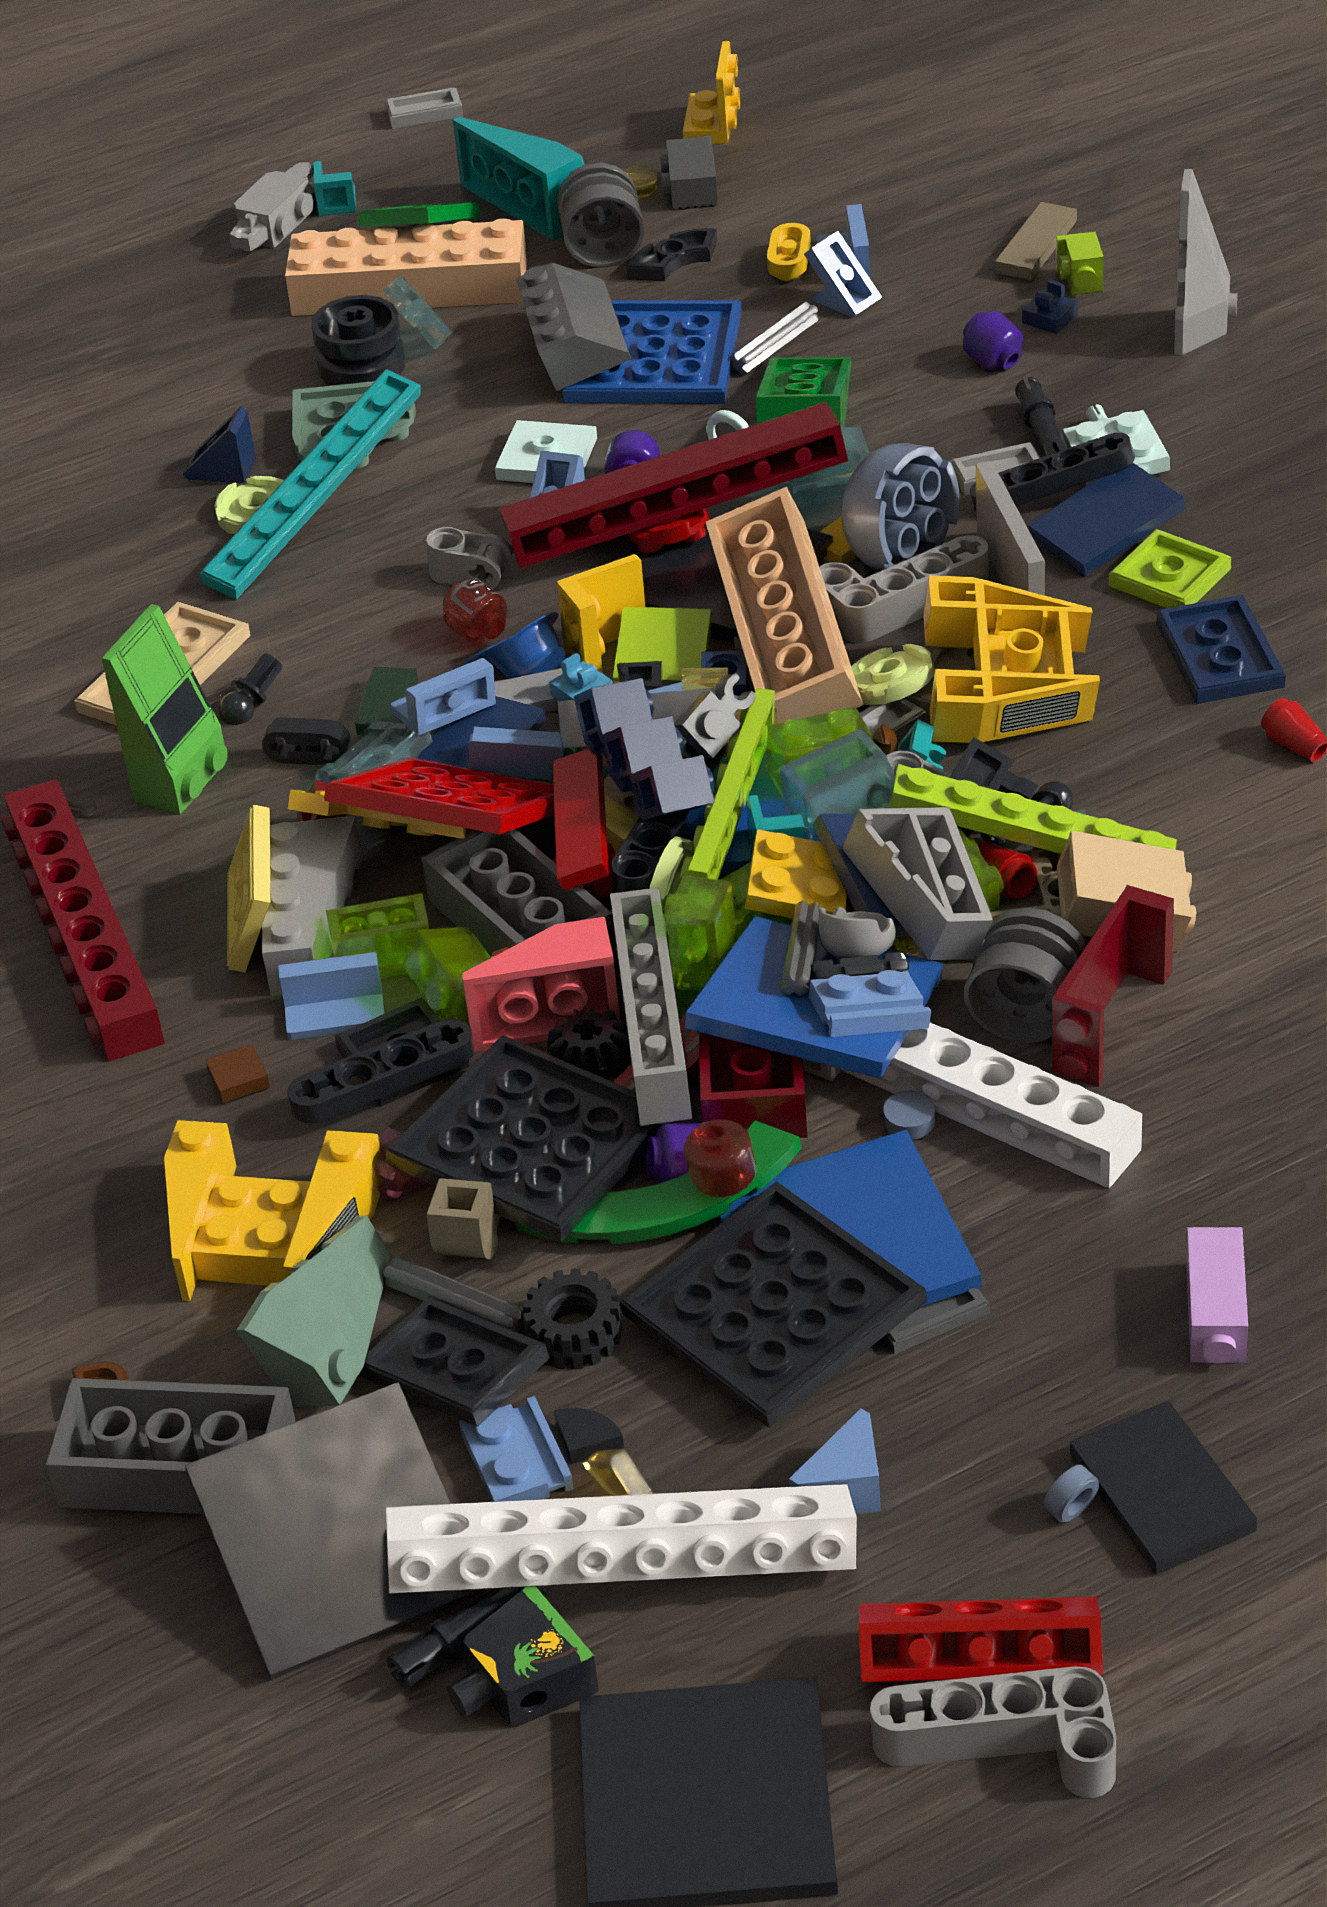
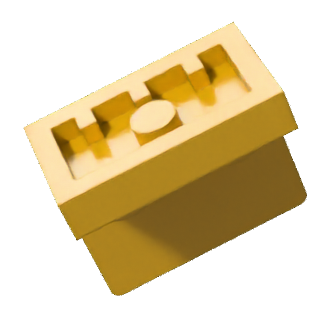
M722 41L716 73L717 93L711 90H703L698 93H690L683 126V138L711 136L712 144H728L730 129H736L737 110L740 109V88L735 87L734 77L738 76L737 54H731L730 41Z
M636 554L557 581L564 651L568 658L577 653L580 656V662L592 663L595 665L596 670L602 674L601 656L605 655L604 644L619 638L623 607H645L642 563Z

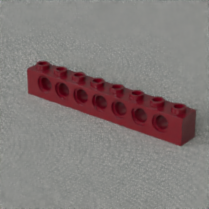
M54 779L4 794L8 813L0 815L6 837L9 842L17 840L12 842V848L19 868L28 867V869L23 870V874L31 897L40 895L39 898L35 899V904L42 925L52 924L51 927H47V933L55 955L64 953V956L59 957V962L67 985L76 982V986L71 987V991L79 1015L89 1014V1016L83 1019L92 1046L101 1043L107 1060L110 1062L165 1044L157 1007L58 780Z

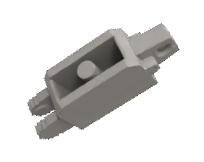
M300 162L293 165L285 173L279 171L266 173L234 203L238 223L229 234L232 248H241L249 252L260 246L274 249L313 211V200L316 194L314 184L312 182L309 183V180L314 175L313 165L309 162Z

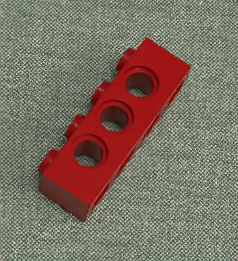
M1097 1596L859 1604L861 1682L962 1679L1074 1666L1087 1667L1096 1671L1099 1675H1103L1101 1614Z

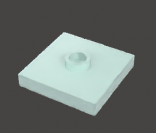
M516 420L496 464V480L533 483L541 451L580 455L583 458V466L585 468L597 440L596 426Z

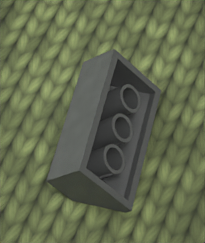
M555 263L532 267L524 275L516 278L538 353L556 391L631 360L603 279Z

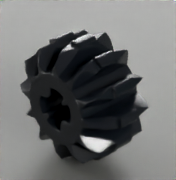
M595 1006L589 1012L584 1013L574 1008L571 1018L558 1017L554 1029L548 1031L547 1048L549 1055L607 1080L609 1077L617 1078L624 1072L625 1066L631 1064V1051L626 1021L618 1020L613 1010L600 1014Z

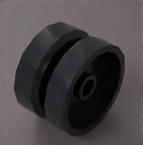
M369 295L347 296L329 302L321 307L313 316L312 334L314 345L317 348L318 371L326 384L333 386L373 382L386 369L400 375L405 368L403 341L400 339L399 313L392 302L381 297Z

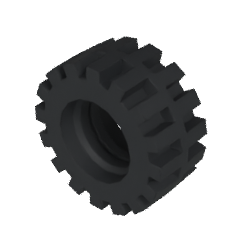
M571 1268L569 1275H564L563 1271L559 1270L553 1272L554 1278L551 1280L545 1276L537 1281L538 1289L531 1287L527 1292V1300L523 1301V1316L526 1336L542 1342L546 1346L550 1358L545 1364L548 1365L554 1360L556 1368L565 1369L567 1364H574L575 1370L583 1369V1362L590 1361L592 1366L600 1363L601 1354L609 1357L614 1352V1344H619L622 1338L619 1298L616 1289H612L611 1282L605 1277L599 1281L598 1273L589 1270L586 1275H581V1269ZM571 1313H583L591 1316L577 1324H560L555 1322L561 1316Z

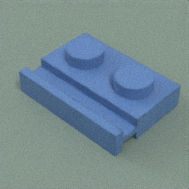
M885 970L879 974L860 976L839 974L826 979L810 980L809 999L824 1025L828 1024V1034L830 1037L929 1028L931 1010L929 1007L923 1006L924 998L908 971Z
M535 1396L527 1398V1404L514 1409L511 1404L497 1408L478 1427L464 1421H459L461 1436L491 1502L542 1500L550 1497V1491L564 1487L566 1492L574 1489L572 1474Z

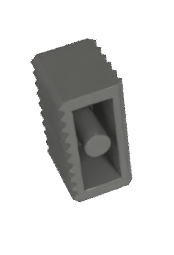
M704 136L666 140L667 153H660L663 193L664 196H671L672 207L676 210L679 207L685 209L687 206L692 209L695 205L698 208L702 205L708 207L710 204L715 207L718 204L712 137Z

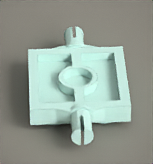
M1096 404V410L1092 405L1086 411V416L1090 421L1063 429V438L1068 448L1111 433L1127 434L1130 437L1135 454L1133 463L1151 475L1170 470V456L1144 410L1125 412L1119 416L1108 418L1103 407ZM1096 479L1086 482V486L1095 481Z

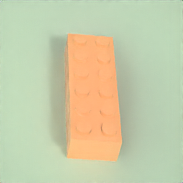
M503 218L493 222L472 223L470 221H459L455 224L447 225L424 223L413 227L397 228L386 225L377 229L356 230L354 228H343L339 231L329 232L306 230L301 233L292 234L285 273L292 316L315 315L321 307L331 301L357 295L381 297L392 302L397 310L523 303L516 278L524 275L527 271V251L523 220L512 221Z
M787 487L706 521L755 691L756 688L775 691L773 731L776 736L794 735L862 706L863 702L805 521Z

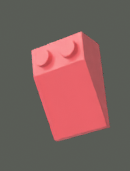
M605 917L555 924L462 973L474 1052L487 1051L502 1035L523 1044L547 1041L548 1031L554 1029L557 1018H571L574 1008L584 1013L589 1012L595 1006L600 1014L613 1010L616 1018L620 1020L614 960Z

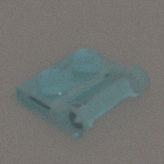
M374 721L364 730L363 738L334 763H326L315 773V779L329 783L406 758L417 759L418 754L433 742L430 732L417 735L403 723Z

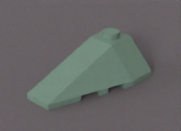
M367 1216L355 1218L324 1242L322 1250L310 1260H301L291 1268L292 1274L283 1281L271 1283L263 1289L236 1330L275 1387H288L292 1407L341 1405L364 1366L385 1282L383 1272L385 1266L389 1265L391 1257L390 1250Z

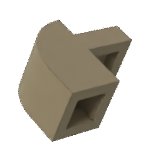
M439 1178L427 1211L430 1242L435 1254L491 1259L498 1248L497 1227L501 1216L494 1212L491 1183Z

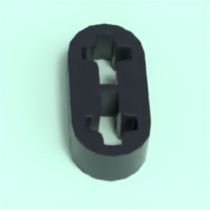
M283 717L276 718L269 723L262 740V748L270 759L280 763L336 765L345 758L351 736L343 724L334 720Z

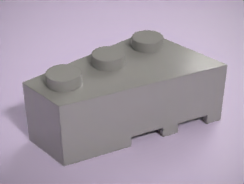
M950 807L858 809L842 849L928 960L975 959L993 922V918Z

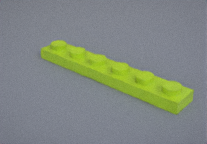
M756 688L754 702L748 708L741 709L739 717L741 726L738 728L739 735L733 734L728 746V765L721 764L718 770L716 780L717 794H713L714 803L705 807V826L698 825L693 840V857L686 856L683 862L681 885L688 886L689 907L706 910L708 908L774 728V690Z
M898 764L893 779L888 806L889 808L950 807L957 826L1062 854L1071 830L1176 850L1177 839L1164 836L1156 831H1144L1119 824L1108 818H1096L1071 811L1064 806L1048 805L1026 799L1016 793H1004L978 786L971 781H960L931 773L923 768H911Z

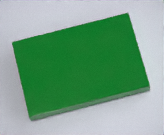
M477 202L423 204L362 210L361 213H358L359 227L424 224L480 217V204H477Z

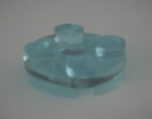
M399 275L382 290L390 301L399 308L400 314L413 328L417 327L421 330L424 327L420 334L435 350L453 334L436 311L432 310L426 303V300L403 276Z

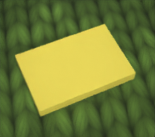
M258 805L250 807L227 873V966H229V970L246 972L270 905V810L268 807Z

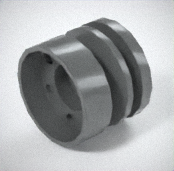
M602 162L585 164L571 171L562 181L557 194V205L564 244L572 257L584 265L597 268L616 266L628 260L639 249L644 236L643 218L636 187L630 176L619 167Z
M1025 907L1010 909L997 916L984 938V942L979 950V956L964 986V1002L971 1016L987 1031L1005 1040L1032 1043L1045 1041L1052 1037V997L1086 948L1081 934L1067 920L1046 910Z

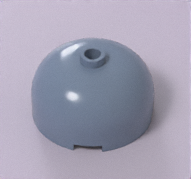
M894 443L874 450L856 466L847 482L841 508L842 526L851 550L865 565L880 572L942 545L949 524L957 525L959 513L958 481L951 462L943 460L934 451V447Z

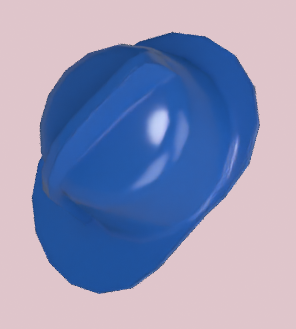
M550 612L539 617L515 635L476 653L464 665L484 658L494 664L509 679L556 669L566 659V653L552 626L559 617L558 612Z

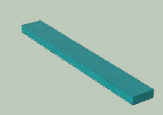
M386 369L200 572L201 583L237 600L420 397L421 385Z

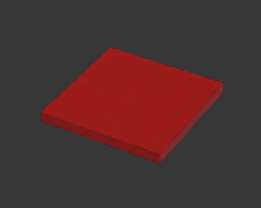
M411 757L337 779L325 785L324 801L499 835L555 814L554 784Z

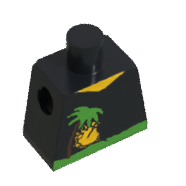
M536 1586L525 1587L465 1636L462 1645L468 1674L447 1686L451 1702L462 1717L466 1718L491 1703L508 1725L516 1727L580 1701L579 1697L592 1696L599 1691L593 1653Z

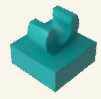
M918 719L898 744V751L915 753L921 759L943 770L939 763L946 756V751L939 745L931 743L934 727Z

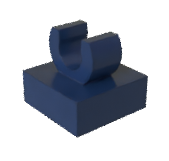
M1049 280L1047 282V291L1038 290L1035 298L1022 309V323L1057 334L1078 315V301L1064 297V284Z

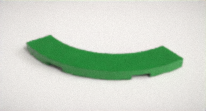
M754 1121L740 1138L746 1140L753 1149L757 1163L756 1173L752 1163L746 1156L725 1150L713 1160L678 1178L640 1189L607 1192L562 1242L578 1244L580 1239H609L611 1244L638 1242L671 1235L705 1223L728 1212L731 1203L745 1196L753 1189L758 1192L768 1185L789 1165L802 1149L800 1138L791 1133ZM737 1140V1144H738V1145H740L741 1147L747 1149L746 1147H744L743 1145H741L740 1142H738V1141H740V1140ZM515 1222L518 1231L539 1238L553 1240Z

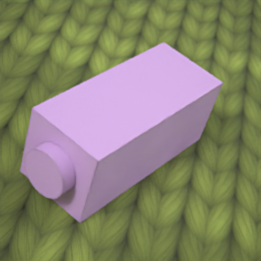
M1187 1227L1186 1270L1190 1362L1215 1364L1246 1363L1248 1314L1242 1227Z

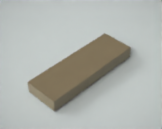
M1040 202L995 260V273L1032 281L1056 249V236L1067 235L1076 223L1077 209Z

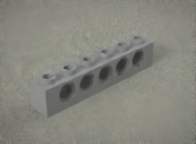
M659 888L610 894L640 1126L692 1119L687 1072Z

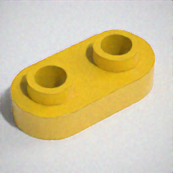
M785 223L772 230L767 251L768 272L772 276L782 281H791L806 271L808 260L804 253L811 248L810 230L807 226L799 223Z

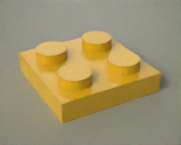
M757 829L744 909L792 919L795 905L803 900L807 904L816 902L820 907L825 908L827 914L833 915L837 907L845 909L847 893L821 842Z

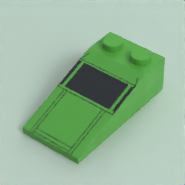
M151 604L102 657V663L134 802L181 815L188 805L200 795L202 789L217 771L224 767L228 760L227 748L224 744L221 725L164 614L158 605Z

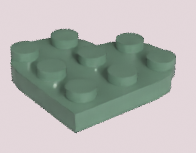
M375 381L293 390L292 438L294 450L299 460L302 461ZM415 402L381 440L401 441L409 436V427L414 423L416 416ZM374 448L367 454V456L358 464V466L355 469L363 468L369 463L368 455L374 450Z

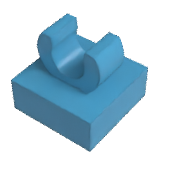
M577 653L562 661L561 669L563 673L549 681L550 694L558 701L574 700L573 696L590 688L613 684L610 678L596 670L595 665L592 663L587 664L584 661L580 662V656Z

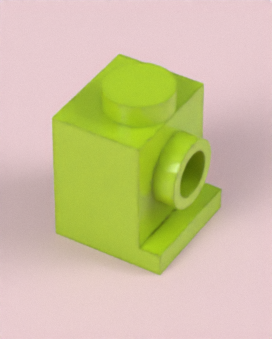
M1096 232L1056 236L1057 274H1060L1061 280L1067 279L1071 294L1103 292L1104 257Z

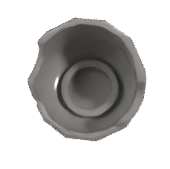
M823 907L818 909V928L822 946L825 951L837 959L869 955L879 956L886 952L894 942L896 930L893 920L886 918L880 913L865 911L847 913L844 908L837 907L833 915L827 914Z

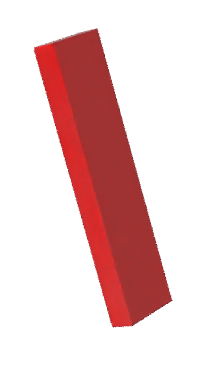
M589 748L553 761L557 880L563 891L609 875L603 758L600 753L593 754Z

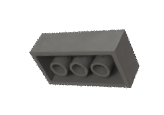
M513 829L500 835L473 830L466 834L464 839L458 838L422 857L428 901L489 957L492 956V952L504 947L509 949L555 924L605 917L613 958L617 957L612 912L582 886L563 891L557 880L556 864L518 830Z
M72 1378L46 1462V1468L58 1507L203 1514L186 1474L185 1465L295 1423L288 1387Z

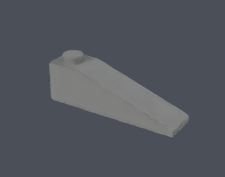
M1184 169L1181 186L1179 244H1182V246L1179 248L1177 282H1179L1175 309L1174 355H1184L1227 334L1228 318H1236L1238 293H1230L1231 277L1193 169Z

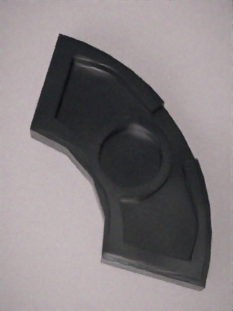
M717 229L685 230L670 234V239L662 240L654 247L652 243H649L629 261L626 267L627 280L666 281L672 272L682 266L697 262H711L717 243Z

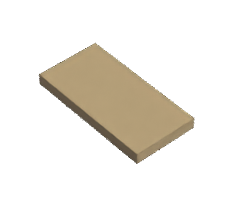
M181 602L174 604L164 614L200 685L250 637L248 623ZM104 672L74 701L77 713L116 725Z

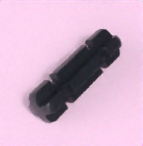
M901 952L882 954V959H878V955L837 959V964L834 965L832 960L816 961L811 965L810 980L826 979L839 974L849 976L879 974L885 970L906 972L909 969V963Z

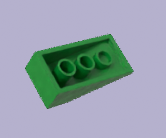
M851 357L770 358L756 395L757 424L827 402L840 423L844 437Z

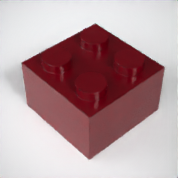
M698 1032L702 1121L706 1126V1122H711L718 1141L733 1143L734 1138H740L754 1121L799 1136V1138H808L802 1058ZM724 1122H732V1123L738 1125L740 1128H737V1127L734 1126V1125L724 1126L723 1123H724ZM732 1129H736L739 1135L733 1133Z

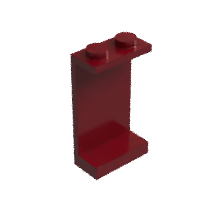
M1130 885L1125 887L1052 997V1072L1097 1087L1101 1085L1103 1081L1104 1009L1127 973L1161 984H1165L1172 973L1174 898Z

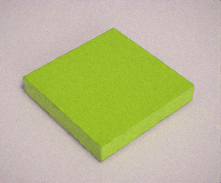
M1155 529L1109 573V586L1165 608L1194 604L1231 570V556Z
M623 607L613 682L618 681L617 664L662 661L663 687L698 678L700 681L701 653L708 652L712 626L711 609Z

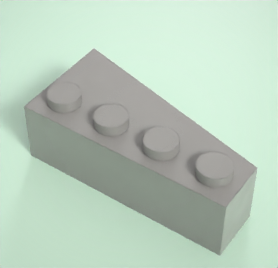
M356 815L291 823L282 822L270 825V905L262 924V954L271 996L282 995L278 965L327 959L331 956L333 950L332 939L335 930L340 929L343 920L342 909L346 897L350 898L354 886L353 876L355 870L360 868L363 859Z

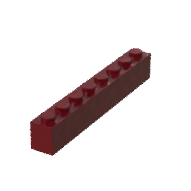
M827 402L513 503L501 507L499 510L509 544L521 569L701 510L702 508L720 504L848 462L840 423Z

